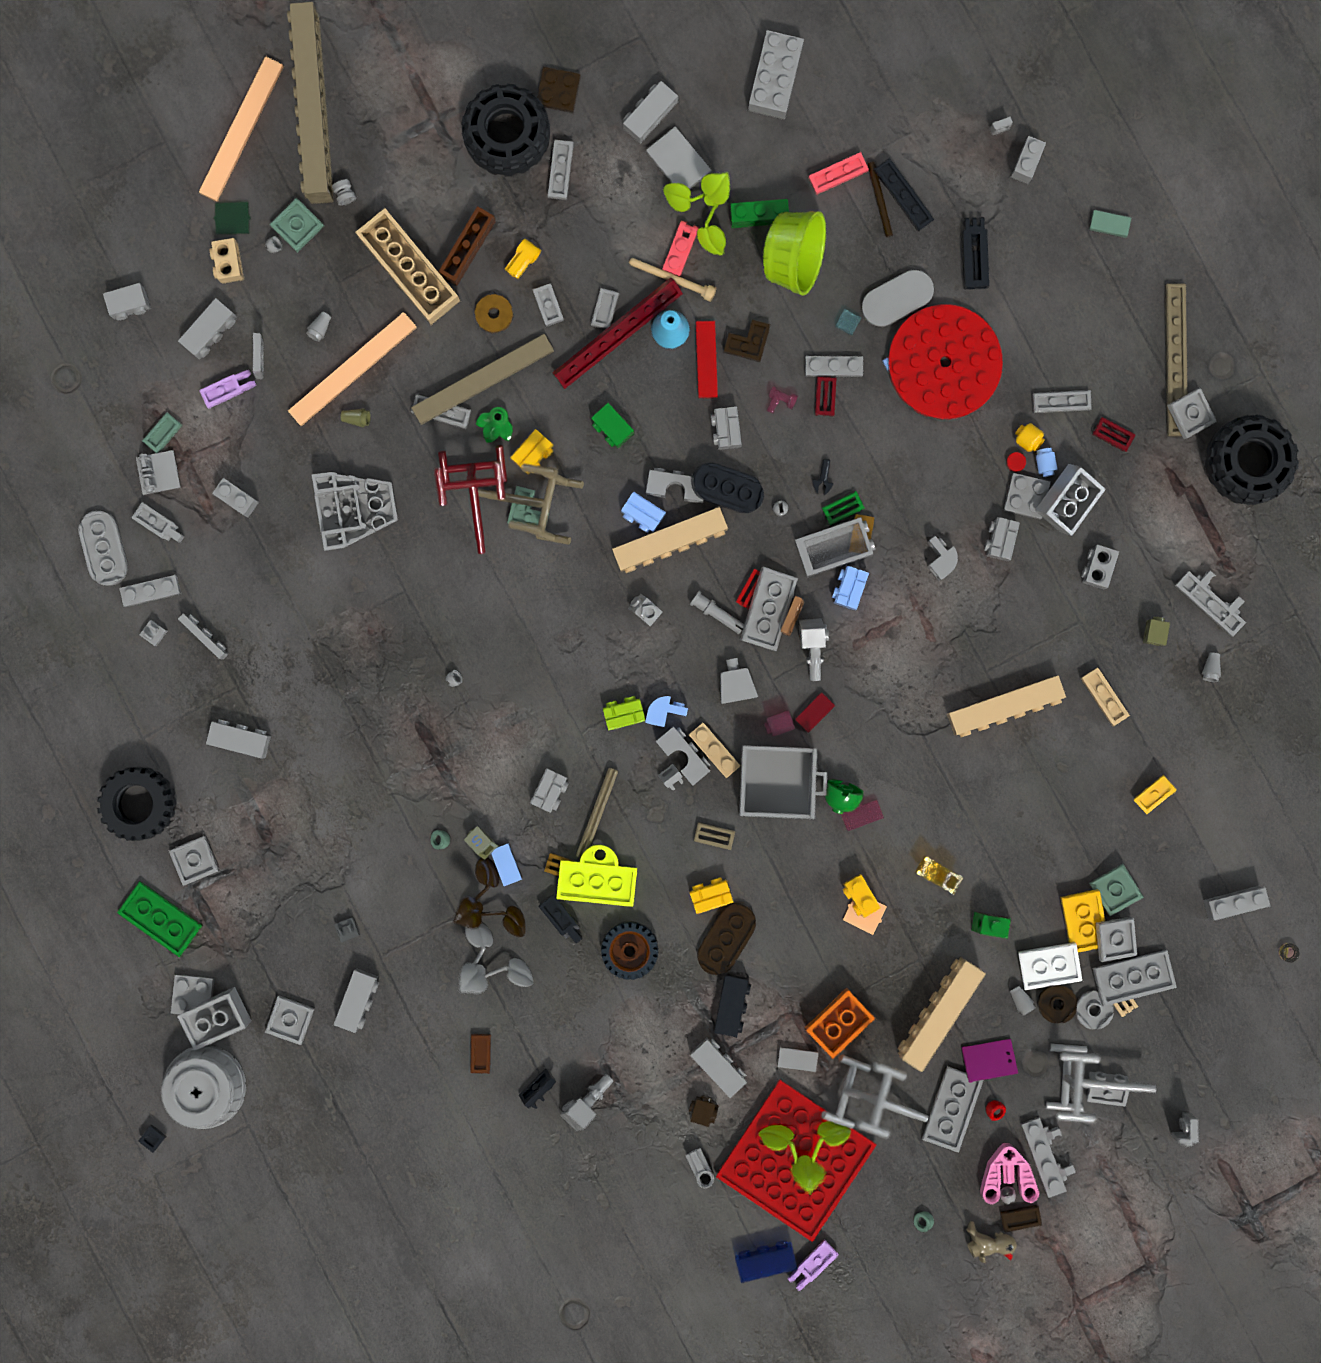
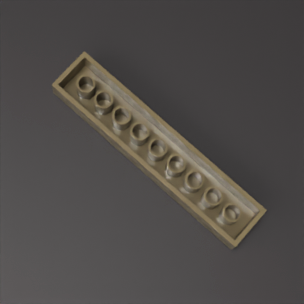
M313 2L291 3L290 11H287V17L292 27V30H289L290 42H293L290 55L295 67H292V77L296 80V86H293V93L298 105H295V115L299 118V124H296V131L301 143H298V153L302 156V162H299V169L304 181H301V191L311 204L334 202L319 14Z

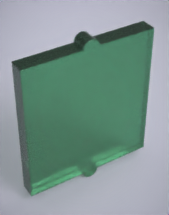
M249 202L215 203V217L213 219L215 220L216 235L250 234L249 220H251V217L249 216Z

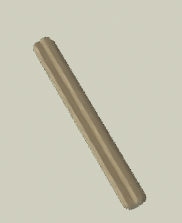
M609 768L576 854L579 858L591 846L618 774V771L613 768Z

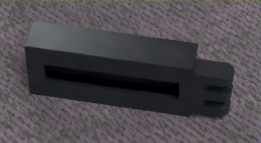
M968 217L964 219L965 230L962 232L964 290L988 289L987 229H985L984 217H980V225H977V217H972V225H969ZM976 238H980V251H972V246H977Z

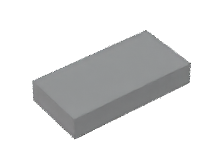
M600 289L591 326L605 330L611 326L619 297L618 292Z
M780 1047L777 1067L816 1072L818 1052Z

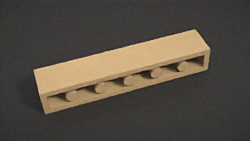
M718 507L612 550L620 571L629 573L636 570L635 566L640 564L647 566L654 563L653 559L661 557V559L672 556L671 552L678 550L680 553L690 549L689 545L691 544L701 545L708 542L707 538L709 537L719 538L725 535L728 527L721 509Z
M1054 676L947 713L954 735H960L961 738L970 735L973 729L978 728V731L990 728L989 724L996 722L999 725L1007 722L1008 717L1014 716L1016 719L1025 716V711L1032 709L1033 712L1044 709L1043 705L1049 703L1051 706L1062 703L1061 699L1066 698L1059 676Z

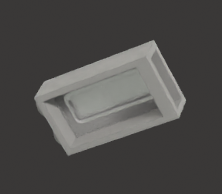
M860 517L796 539L795 541L807 577L872 556L873 550L876 549L873 540L868 539L866 533L869 532L867 522H862Z

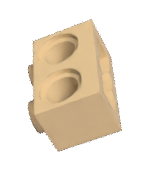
M234 238L211 242L210 256L215 261V267H213L214 277L221 283L244 280L238 242ZM224 248H228V253L224 256H221V250ZM226 267L232 268L229 274L223 273Z

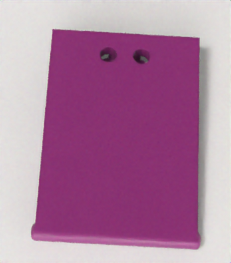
M1011 1039L961 1047L969 1083L1018 1074Z

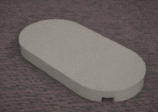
M911 270L870 291L863 300L862 314L865 320L871 325L886 327L921 309L929 303L933 296V282L926 273Z
M89 512L83 517L84 519L80 522L78 529L89 574L93 580L101 585H116L124 579L128 570L117 522L106 512Z

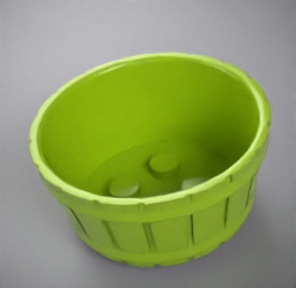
M821 212L780 213L775 218L767 234L763 251L764 273L767 280L771 283L778 284L802 296L808 294L817 279L825 250L826 222Z

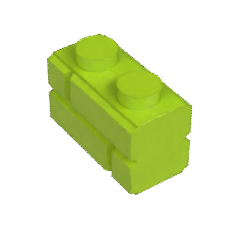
M632 696L625 698V702L617 704V701L606 703L603 712L608 731L646 721L640 699Z

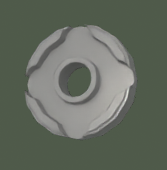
M1087 991L1080 995L1076 1001L1077 1011L1075 1016L1079 1023L1086 1028L1102 1029L1113 1018V1004L1102 1006L1098 991ZM1092 1005L1099 1007L1098 1014H1090L1089 1009Z

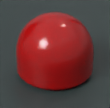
M993 1100L986 1105V1114L992 1121L1001 1119L1006 1113V1107L1000 1101ZM1000 1109V1113L998 1115H994V1112Z

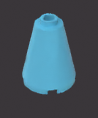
M664 311L657 315L652 323L653 338L658 345L664 348H676L682 345L689 336V323L685 316L677 311Z

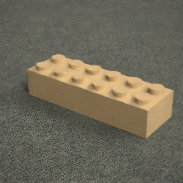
M385 208L355 232L431 325L460 302L458 295Z
M962 957L952 963L950 967L952 971L948 976L945 975L940 982L941 988L938 992L935 991L929 1000L931 1002L930 1005L921 1011L919 1015L921 1019L917 1025H912L908 1032L910 1034L906 1041L903 1040L898 1047V1054L902 1060L921 1072L986 974Z

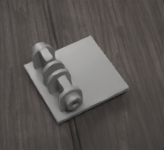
M174 450L151 455L140 454L139 457H136L143 495L181 488Z

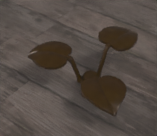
M480 857L475 866V874L478 881L486 886L475 898L465 897L461 900L455 914L454 923L461 924L470 929H477L481 925L482 916L503 915L502 923L505 929L516 937H524L526 931L523 913L517 907L509 906L506 912H482L483 905L477 900L489 890L490 886L492 888L498 886L500 876L492 860L488 857L486 859Z

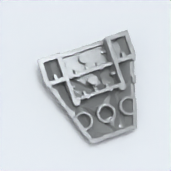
M334 472L312 475L324 551L345 548L398 521L391 482L369 478L362 479L351 475H339Z

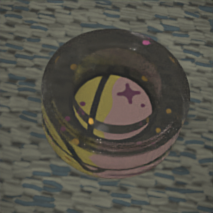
M1284 943L1280 946L1278 954L1283 961L1292 963L1299 958L1300 952L1295 944Z

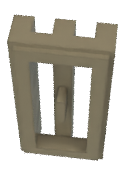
M698 822L694 841L731 850L735 831ZM702 827L731 835L729 838L700 831ZM699 835L728 841L729 844L725 845L700 839Z

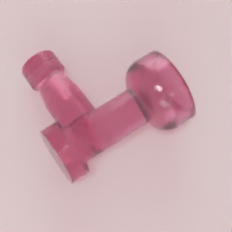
M773 386L769 394L772 400L767 411L774 414V409L780 400L786 402L788 408L793 409L798 395L791 394L789 396L776 390L777 388Z

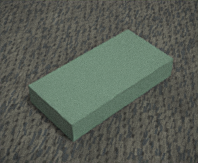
M1094 210L1089 230L1126 238L1131 218Z
M167 412L142 441L154 452L159 453L183 425Z

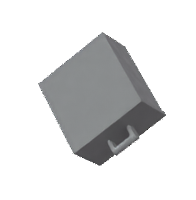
M742 746L739 815L815 819V795L826 796L827 772H816L817 749ZM816 775L823 776L822 792H816Z

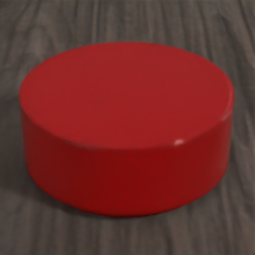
M1019 452L1012 453L1006 460L1007 468L1012 472L1021 471L1026 466L1025 456Z

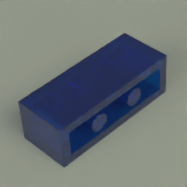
M787 1241L777 1242L776 1246L768 1247V1245L760 1246L756 1251L752 1252L743 1250L738 1255H735L741 1283L798 1269L791 1242L787 1243Z

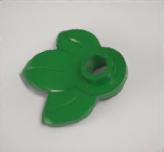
M495 407L490 412L483 413L478 417L476 425L484 428L483 436L487 443L493 442L499 436L506 441L511 439L513 426L508 421L506 409ZM496 413L501 414V420L495 418Z

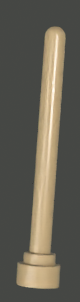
M635 258L629 260L631 266L666 280L673 278L676 284L700 293L709 302L714 297L716 287L705 285L703 287Z

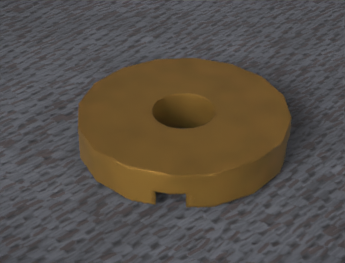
M492 294L483 297L478 302L475 309V318L479 326L486 332L498 333L507 329L511 324L513 311L507 299L503 296ZM492 309L499 311V316L495 319L489 317V312Z

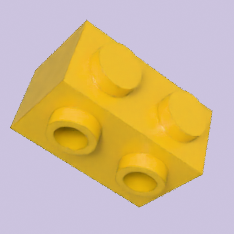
M861 874L843 883L845 888L842 890L848 899L851 898L855 905L852 907L857 916L861 915L865 918L881 909Z

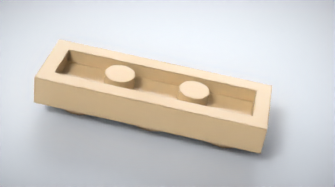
M1095 668L1081 678L1112 726L1117 725L1130 716L1099 668Z
M704 723L689 734L725 778L729 777L741 766Z

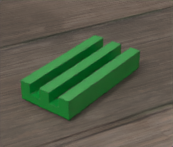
M856 491L823 507L822 511L829 525H832L865 508ZM855 497V501L835 511L828 512L829 509ZM856 504L859 505L858 508H855L832 520V516Z

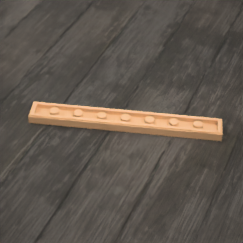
M265 56L200 188V194L218 201L284 67L283 64Z
M403 312L289 409L288 412L300 426L304 425L417 328L415 324Z

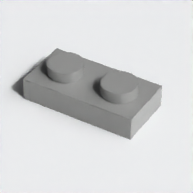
M551 283L533 289L546 327L564 321Z

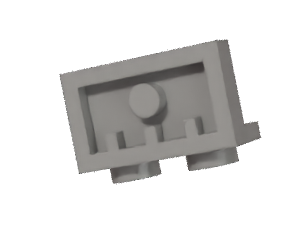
M1089 1072V1079L1129 1082L1128 1077L1121 1074ZM1088 1088L1086 1099L1087 1102L1126 1107L1129 1091Z
M1182 1112L1179 1126L1183 1132H1171V1136L1178 1143H1181L1182 1146H1193V1143H1198V1119L1190 1112Z

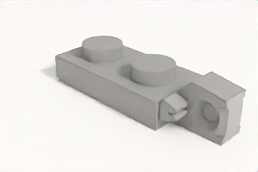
M141 502L131 517L167 541L173 538L181 543L184 538L183 535L176 531L178 526L143 502Z

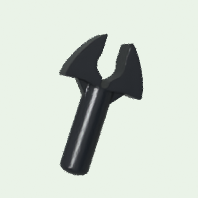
M823 459L820 478L812 481L816 494H818L819 485L822 482L826 488L824 496L831 490L834 484L829 483L827 479L830 467L829 459Z

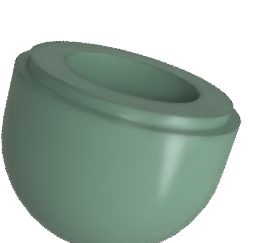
M443 830L434 831L431 835V845L433 848L445 849L450 844L449 834ZM438 835L441 838L440 844H437L435 840Z
M927 1211L919 1212L914 1216V1225L919 1231L926 1232L933 1227L934 1218ZM920 1217L925 1219L926 1226L919 1224L918 1220Z

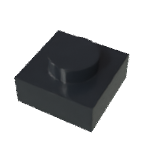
M150 1125L138 1142L154 1153L167 1136L153 1125Z

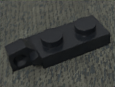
M554 894L538 906L558 932L566 939L571 937L576 944L583 939L577 932L580 928L577 925L578 923L561 902L556 899Z

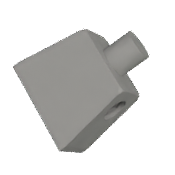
M738 658L726 660L728 671L721 673V704L757 698L758 695L748 668L739 669Z

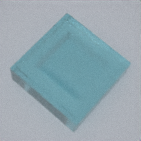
M844 309L835 327L852 336L861 317Z

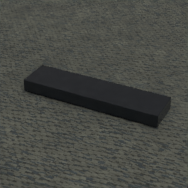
M890 158L873 170L918 232L935 220Z

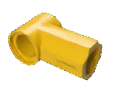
M524 239L518 246L514 257L505 267V270L514 278L519 279L529 264L535 262L541 250L527 239Z

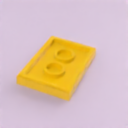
M1096 889L1060 897L1069 943L1076 942L1078 953L1098 949L1096 923L1105 921L1100 890Z

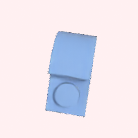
M669 696L660 697L650 705L645 723L664 727L667 712L686 716L688 708H684L685 704L673 702V705H670L671 697Z

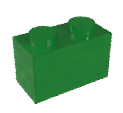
M609 403L591 418L593 422L592 427L598 433L602 432L606 436L604 440L611 447L615 446L618 449L634 434V430Z

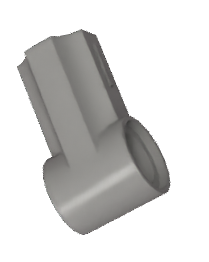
M701 1148L687 1153L685 1156L697 1179L698 1185L702 1188L712 1186L714 1183V1173L710 1169ZM704 1173L711 1176V1180L707 1183L700 1180V1176Z

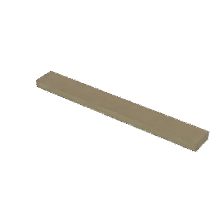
M1186 284L1165 285L1167 405L1187 394ZM1167 406V437L1182 436Z
M545 334L416 404L411 409L419 423L423 425L554 352V349Z

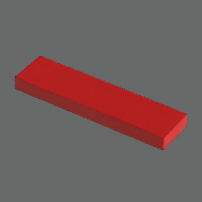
M697 321L699 398H718L715 321Z

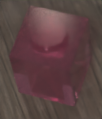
M789 711L766 718L767 723H764L767 733H771L772 737L795 729Z

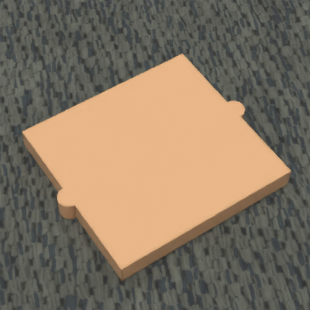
M852 900L851 904H848L849 908L843 920L873 935L878 924L882 922L881 918L887 906L878 902L881 909L863 918L855 913L852 907L855 904Z

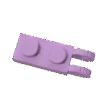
M250 370L243 371L237 375L233 374L199 390L207 408H212L242 394L243 391L255 387V381H249L241 386L238 382L248 378L251 375Z
M824 1239L788 1276V1280L792 1282L803 1273L806 1277L796 1286L799 1291L802 1290L839 1255L838 1252Z

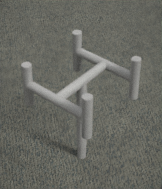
M1050 1043L1049 1050L1061 1052L1060 1059L1064 1060L1061 1102L1046 1101L1045 1108L1072 1111V1113L1057 1112V1120L1095 1122V1114L1080 1113L1083 1112V1104H1081L1082 1088L1156 1092V1085L1083 1079L1084 1062L1099 1063L1100 1056L1087 1054V1046ZM1071 1061H1076L1075 1078L1070 1076ZM1070 1086L1074 1089L1073 1103H1069Z
M842 1054L839 1055L838 1061L850 1067L836 1114L823 1111L821 1114L823 1119L852 1129L855 1125L854 1121L843 1118L850 1096L875 1104L871 1122L867 1123L858 1120L856 1127L885 1138L889 1137V1130L878 1127L883 1108L923 1122L928 1121V1115L886 1099L892 1076L905 1080V1072L875 1062L873 1069L885 1073L879 1095L851 1089L857 1069L870 1072L871 1065Z

